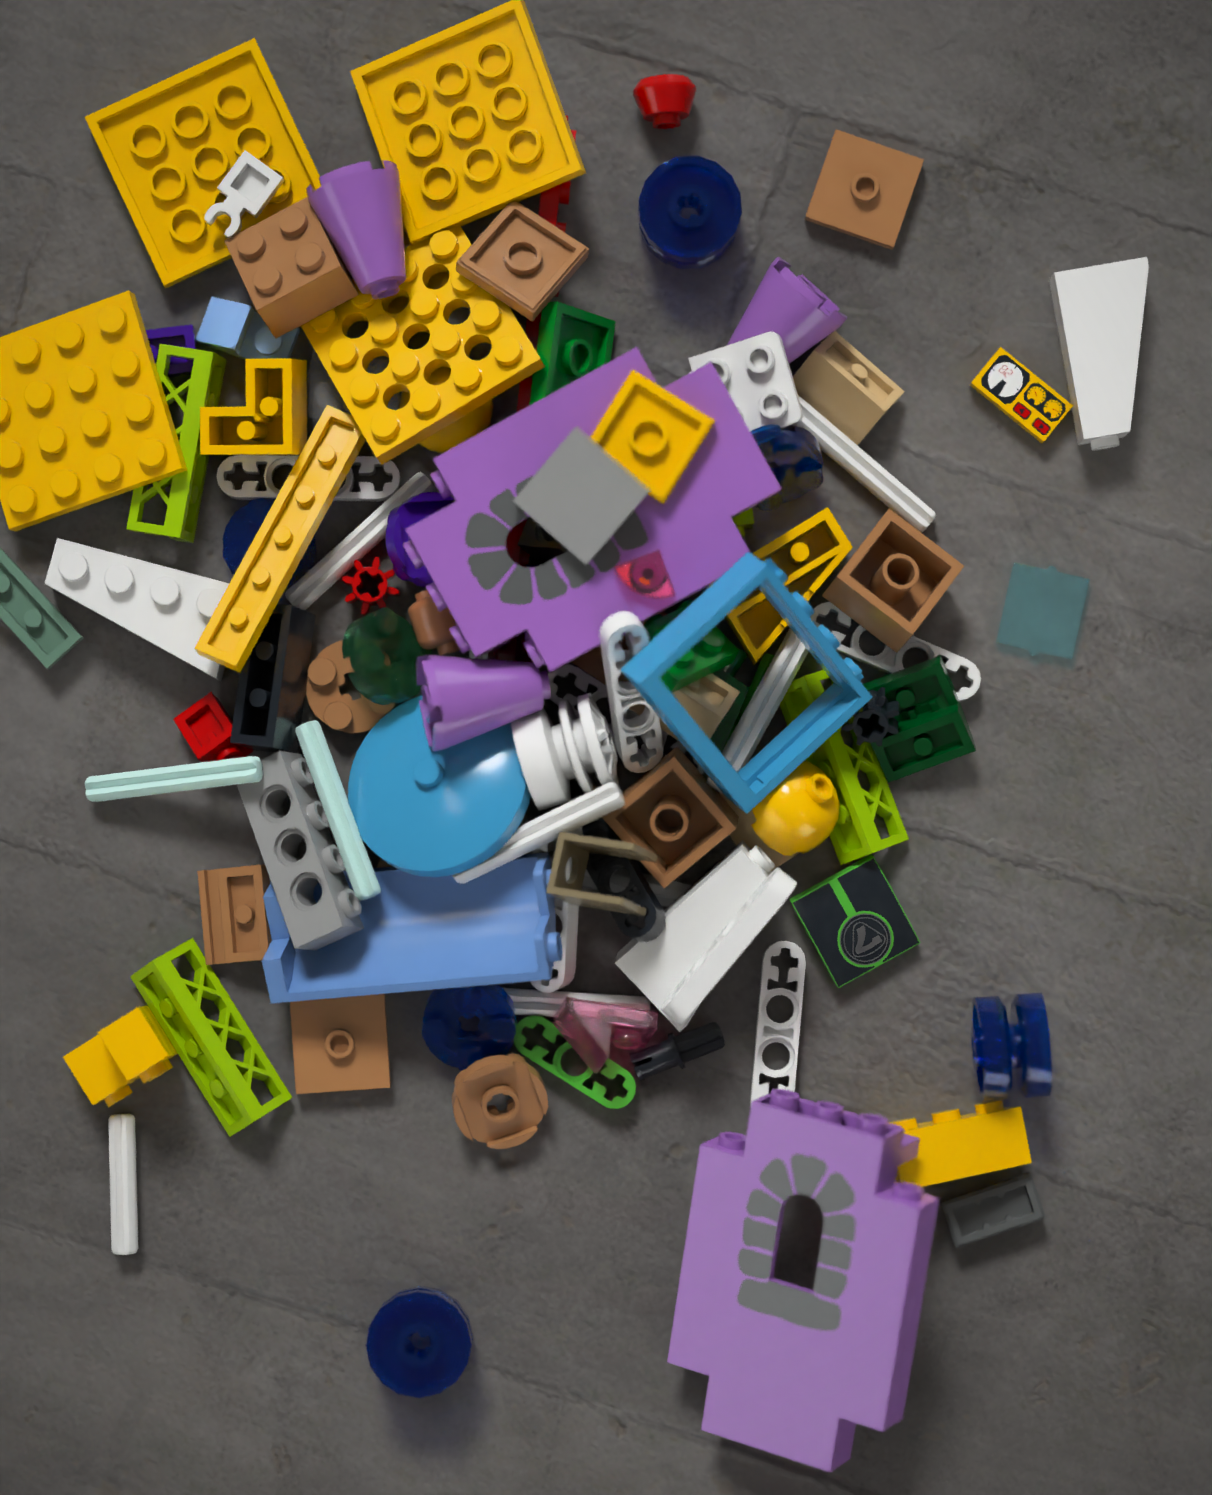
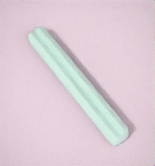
M317 720L308 721L296 727L295 732L355 896L359 900L372 898L380 893L381 888L364 842L360 837L321 725Z
M248 756L90 776L85 780L86 797L91 802L253 783L259 782L262 779L263 770L259 757Z

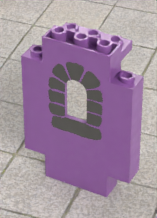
M637 347L433 458L438 470L430 475L443 499L452 495L456 502L405 529L411 540L403 543V546L415 568L418 569L425 565L434 582L427 585L426 588L439 612L448 607L457 625L449 628L462 654L472 650L475 657L479 658L492 650L496 651L509 644L510 640L527 631L531 639L523 644L536 668L545 664L551 673L601 645L599 637L600 628L609 616L617 612L627 611L635 614L642 623L710 586L747 552L750 553L732 518L780 492L781 487L712 362L664 387L668 392L715 420L707 436L664 505L647 495L587 565L569 550L534 568H525L514 563L506 550L507 535L515 525L530 516L515 504L513 500L575 427L578 426L591 437L632 369L657 384ZM638 561L633 568V579L638 586L644 589H653L660 585L665 573L672 595L655 597L639 593L621 578L617 568ZM646 568L652 569L654 572L653 578L649 580L650 585L639 582V578L643 577L642 573Z
M774 1089L771 1090L770 1094L751 1102L746 1136L734 1132H722L718 1137L700 1144L667 1363L709 1376L701 1430L831 1472L850 1460L856 1423L884 1432L903 1419L939 1198L923 1194V1188L918 1185L903 1182L895 1183L898 1166L917 1157L920 1138L904 1134V1128L887 1123L888 1120L882 1116L874 1114L858 1115L853 1112L843 1111V1107L836 1103L825 1101L813 1102L800 1099V1095L796 1092ZM795 1194H804L813 1198L819 1204L824 1217L813 1290L773 1278L784 1207L787 1200Z

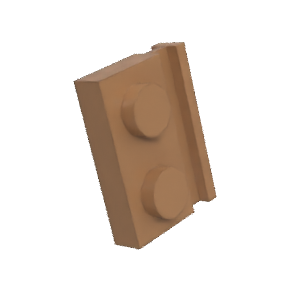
M265 864L198 871L206 965L262 960L272 941L263 896L270 884Z

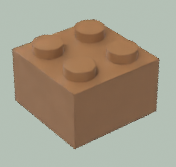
M308 197L225 240V244L256 311L275 339L359 295L343 260L310 205Z
M888 509L822 596L898 653L915 633L963 569L964 565L891 509Z
M678 746L662 758L653 769L644 773L622 792L625 800L623 807L602 816L623 842L637 844L658 855L657 863L639 861L663 888L667 887L737 828L739 816L719 793L707 784L706 778Z

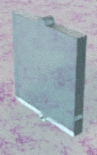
M1014 562L995 643L1029 650V654L1032 656L1037 655L1039 652L1071 660L1090 579L1057 572L1054 566L1043 569Z

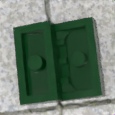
M941 655L863 684L867 690L878 691L881 687H884L885 697L888 702L899 701L900 704L899 714L893 717L898 721V733L892 734L887 732L882 739V746L880 747L875 742H870L888 783L976 751L965 714Z

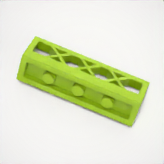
M166 344L159 345L156 368L164 393L166 387L170 392L166 396L168 406L176 400L184 412L182 425L175 430L177 437L180 438L179 443L187 471L162 479L161 481L153 482V487L147 490L148 485L133 489L126 528L129 531L165 536L175 541L194 542L209 455H200V407H218L226 359L215 352ZM171 357L194 360L191 378L178 388H175L168 378ZM188 392L187 400L185 402L181 396ZM171 484L170 494L168 495L165 488ZM159 493L167 505L164 526L141 522L144 504Z
M824 670L792 681L780 703L787 726L825 692L821 681L830 677ZM840 727L806 761L818 766L830 778L837 791L840 803L839 818L829 836L839 863L843 865L909 840L886 777L870 742L864 741L860 746L857 745V736L851 730L850 733L854 741L852 748L844 744ZM859 769L867 774L870 782L869 792L860 786L857 778ZM876 813L883 817L890 837L881 840L874 823Z
M193 938L152 960L130 976L229 1137L293 1098L210 965H206L205 956ZM185 955L195 971L193 982L181 978L171 961ZM202 997L212 1000L220 1011L218 1022L208 1019L200 1008ZM227 1037L239 1041L245 1051L243 1062L232 1059L227 1052ZM252 1077L264 1081L274 1097L262 1106L251 1090Z

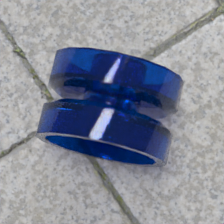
M697 155L675 157L659 165L644 182L638 200L639 233L647 249L665 264L680 269L703 268L721 259L733 245L742 216L741 193L732 175L715 161ZM685 208H693L698 213V215L692 214L688 219L681 216L682 210Z
M1042 993L1016 994L1011 1003L1010 1024L1005 1004L999 996L973 997L971 1050L981 1100L1008 1099L1013 1086V1069L1018 1089L1024 1097L1050 1096L1052 1090V1055L1048 1017Z
M417 1286L400 1290L382 1304L369 1325L366 1350L370 1367L382 1384L399 1395L422 1398L440 1394L457 1382L468 1365L474 1338L470 1318L458 1300L441 1289ZM418 1332L421 1337L429 1336L430 1343L422 1349L415 1347L412 1343L413 1334Z

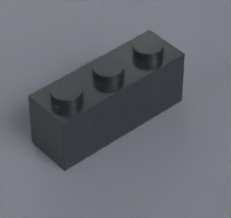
M276 605L239 674L230 743L256 751L278 752L281 750L297 753L299 741L295 730L296 727L301 725L315 614L292 605Z

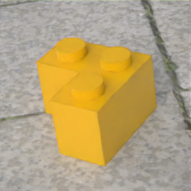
M293 358L245 359L246 407H200V455H300L307 442V360Z
M147 1005L135 1008L97 1032V1036L66 1054L63 1058L91 1104L96 1105L105 1101L107 1106L111 1107L133 1093L129 1084L140 1078L143 1084L172 1069L173 1066L169 1059L178 1053Z

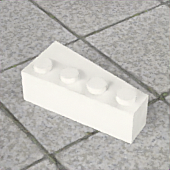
M57 538L45 580L47 586L211 677L222 681L225 666L200 656L194 648L229 583Z

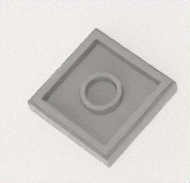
M577 426L513 502L587 565L651 490Z

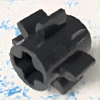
M881 687L878 691L868 690L872 698L842 725L843 731H854L857 736V745L859 746L865 741L875 742L880 747L882 746V739L887 732L892 734L898 733V721L893 717L899 714L900 704L899 701L888 702L885 697L884 687Z

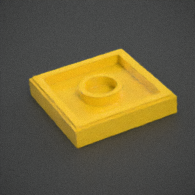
M632 369L592 433L591 438L651 490L647 495L664 505L715 423V420Z

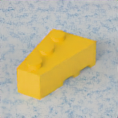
M827 507L756 550L752 555L763 562L771 558L778 569L787 575L788 580L784 583V586L791 594L794 591L798 592L808 602L853 547ZM758 587L724 617L753 665L759 661L788 626Z
M1001 1099L975 1104L976 1113L960 1115V1109H951L932 1113V1121L917 1124L916 1118L889 1122L904 1128V1134L920 1138L917 1157L898 1166L895 1183H911L924 1187L1032 1163L1021 1107H1004Z

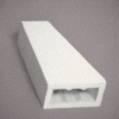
M1147 257L1054 272L1049 279L1070 403L1073 405L1072 414L1078 445L1091 443L1092 450H1103L1119 446V438L1125 437L1131 430L1149 269Z
M742 840L664 910L666 916L665 927L656 939L649 942H640L632 939L617 953L615 964L679 1032L688 1025L697 1008L681 1025L660 1009L675 987L775 867L769 856L757 845L750 849Z

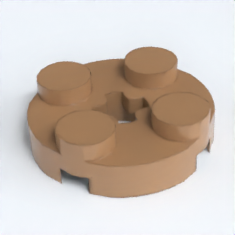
M356 639L335 642L324 648L309 665L306 684V697L309 706L319 720L334 730L349 734L369 732L381 718L396 707L400 693L398 671L391 658L371 642ZM353 673L356 679L364 678L366 681V686L360 689L361 697L357 700H353L350 694L341 695L340 686L345 684V676Z
M512 1053L506 1056L494 1055L485 1057L474 1062L467 1069L460 1071L455 1078V1088L452 1095L455 1121L460 1131L472 1141L474 1138L479 1142L486 1143L487 1147L494 1149L518 1146L529 1140L537 1132V1125L542 1120L543 1114L546 1116L548 1096L542 1077L519 1054ZM502 1093L512 1097L506 1101L507 1108L498 1111L496 1105L487 1106V1103L496 1094Z

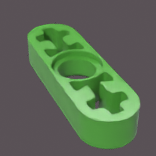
M527 1016L516 1025L513 1041L515 1047L522 1055L607 1108L619 1109L632 1101L636 1092V1083L633 1075L626 1068L543 1016ZM537 1023L545 1027L543 1036L552 1043H555L558 1034L567 1040L555 1052L552 1064L543 1059L549 1050L541 1045H535L532 1050L524 1046L527 1038L521 1032L525 1026L533 1029ZM570 1048L583 1050L589 1059L586 1071L577 1076L567 1074L561 1067V1057ZM597 1060L607 1065L600 1071L604 1076L614 1079L619 1074L625 1078L623 1087L628 1092L624 1097L616 1095L612 1100L607 1099L604 1096L606 1087L596 1080L592 1089L583 1085V1082L593 1074Z

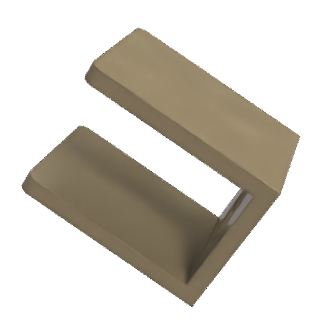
M559 832L546 893L571 905L645 916V908L627 899L581 891L589 853L657 863L658 855L634 843ZM571 857L572 871L569 879L566 880V865Z

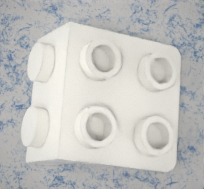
M766 332L688 358L692 372L712 362L753 437L797 424L802 420L803 410L779 334Z

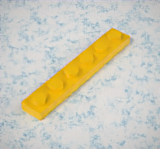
M326 405L194 649L200 656L239 673L241 672L366 441L351 414Z

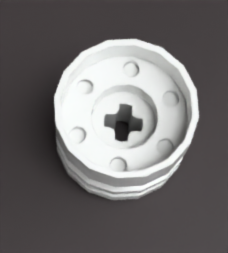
M591 693L577 697L580 718L576 717L572 705L567 699L559 702L560 724L553 725L544 708L541 711L511 722L522 772L532 799L539 811L571 801L570 779L577 778L585 794L596 789L594 772L597 773L602 786L609 782L618 785V759L612 733L605 716L598 709Z

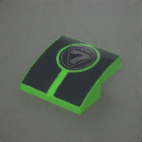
M872 854L789 899L837 988L844 986L921 943Z

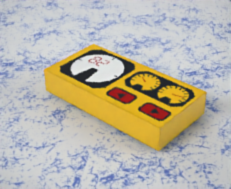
M1002 347L996 351L970 383L972 388L1040 443L1047 439L1073 407L1071 403Z

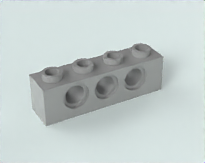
M280 750L261 759L263 777L259 782L237 784L294 948L318 950L364 929L359 916L362 909L359 899L355 896L354 891L349 888L344 874V863L338 847L332 841L328 829L329 822L322 803L317 799L312 785L314 781L305 758L302 757V754ZM289 795L291 806L289 812L284 815L283 801ZM304 838L306 842V853L303 856V858L300 859L298 855V846L301 840ZM319 882L322 887V896L316 903L313 893L315 886Z

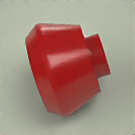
M665 74L641 79L632 93L645 121L653 122V128L673 129L680 127L681 120L689 117L697 90L695 84L687 76Z

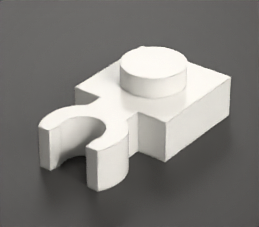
M244 150L217 187L218 191L227 198L224 202L216 203L207 210L204 217L205 222L211 226L218 216L228 215L231 217V224L224 233L225 237L229 239L238 234L242 227L241 216L244 212L247 211L257 219L283 184V177Z

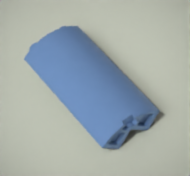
M549 852L522 855L465 884L457 883L452 875L423 877L400 871L394 867L373 868L381 891L372 898L359 900L362 909L359 916L364 929L318 950L294 948L271 882L263 896L272 938L262 959L270 1003L550 980L554 961L562 960V940L560 933L556 932L555 897L546 893L551 873ZM344 871L349 888L353 890L348 874ZM319 882L315 886L313 893L316 903L322 896V887Z

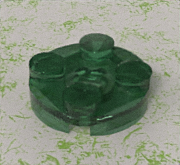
M383 607L353 621L347 628L342 642L343 659L349 657L350 664L354 672L348 675L355 688L368 700L379 705H389L393 702L400 703L420 692L422 685H417L416 660L419 656L431 655L432 650L420 647L412 625L391 609ZM381 650L387 653L390 665L386 666L384 664L385 656Z

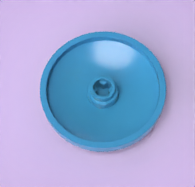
M422 695L388 712L364 738L351 767L348 782V802L360 837L383 861L400 871L423 877L449 876L469 870L498 852L518 829L527 811L531 794L517 755L511 723L444 750L432 751V746L429 747L423 727L419 705Z

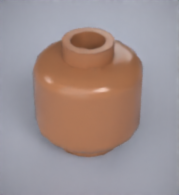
M428 590L415 594L416 602L409 607L408 615L419 646L427 650L437 648L439 656L459 651L460 648L449 628L457 625L449 608L447 607L439 612Z

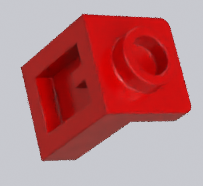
M212 692L205 695L173 719L200 762L246 757L253 752L252 749L230 743L233 721L220 700Z

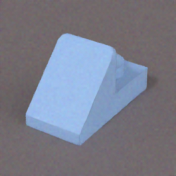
M211 297L198 331L196 342L244 360L290 358L300 330L297 327L275 339L259 313L255 312L252 306Z

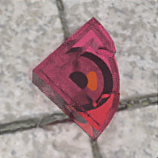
M660 550L613 566L622 583L638 595L651 599H667L676 596Z

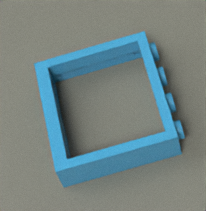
M749 552L739 559L620 669L726 798L746 814L872 698L871 694L860 682L864 678L861 674L863 671L849 657H846L844 660L836 651L841 645L837 638L824 625L821 624L817 627L811 620L810 616L815 613L811 605L798 592L794 591L791 594L784 586V583L788 580L785 572L778 569L771 558L763 562ZM758 587L834 683L742 769L736 772L659 677Z

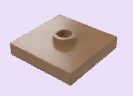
M836 129L804 220L893 250L924 159Z
M512 201L506 205L456 262V272L533 322L588 258L589 248L519 202Z
M385 994L290 1002L296 1094L391 1088Z

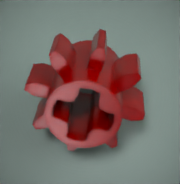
M379 557L374 558L372 567H363L361 562L355 560L354 565L357 572L354 577H342V581L346 585L352 586L353 592L345 597L346 603H353L359 599L362 602L361 613L364 616H367L370 606L378 605L384 613L388 612L387 605L384 602L388 595L400 596V591L390 587L388 582L395 578L394 570L391 569L383 573L380 570L381 561ZM370 575L373 580L383 579V582L378 585L380 594L377 597L372 598L368 592L362 595L359 594V591L364 587L362 579L365 576Z

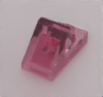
M571 997L564 999L554 1015V1026L594 1073H598L608 1059L610 1043H613L617 1048L633 1050L639 1047L645 1048L656 1032L658 1023V1012Z

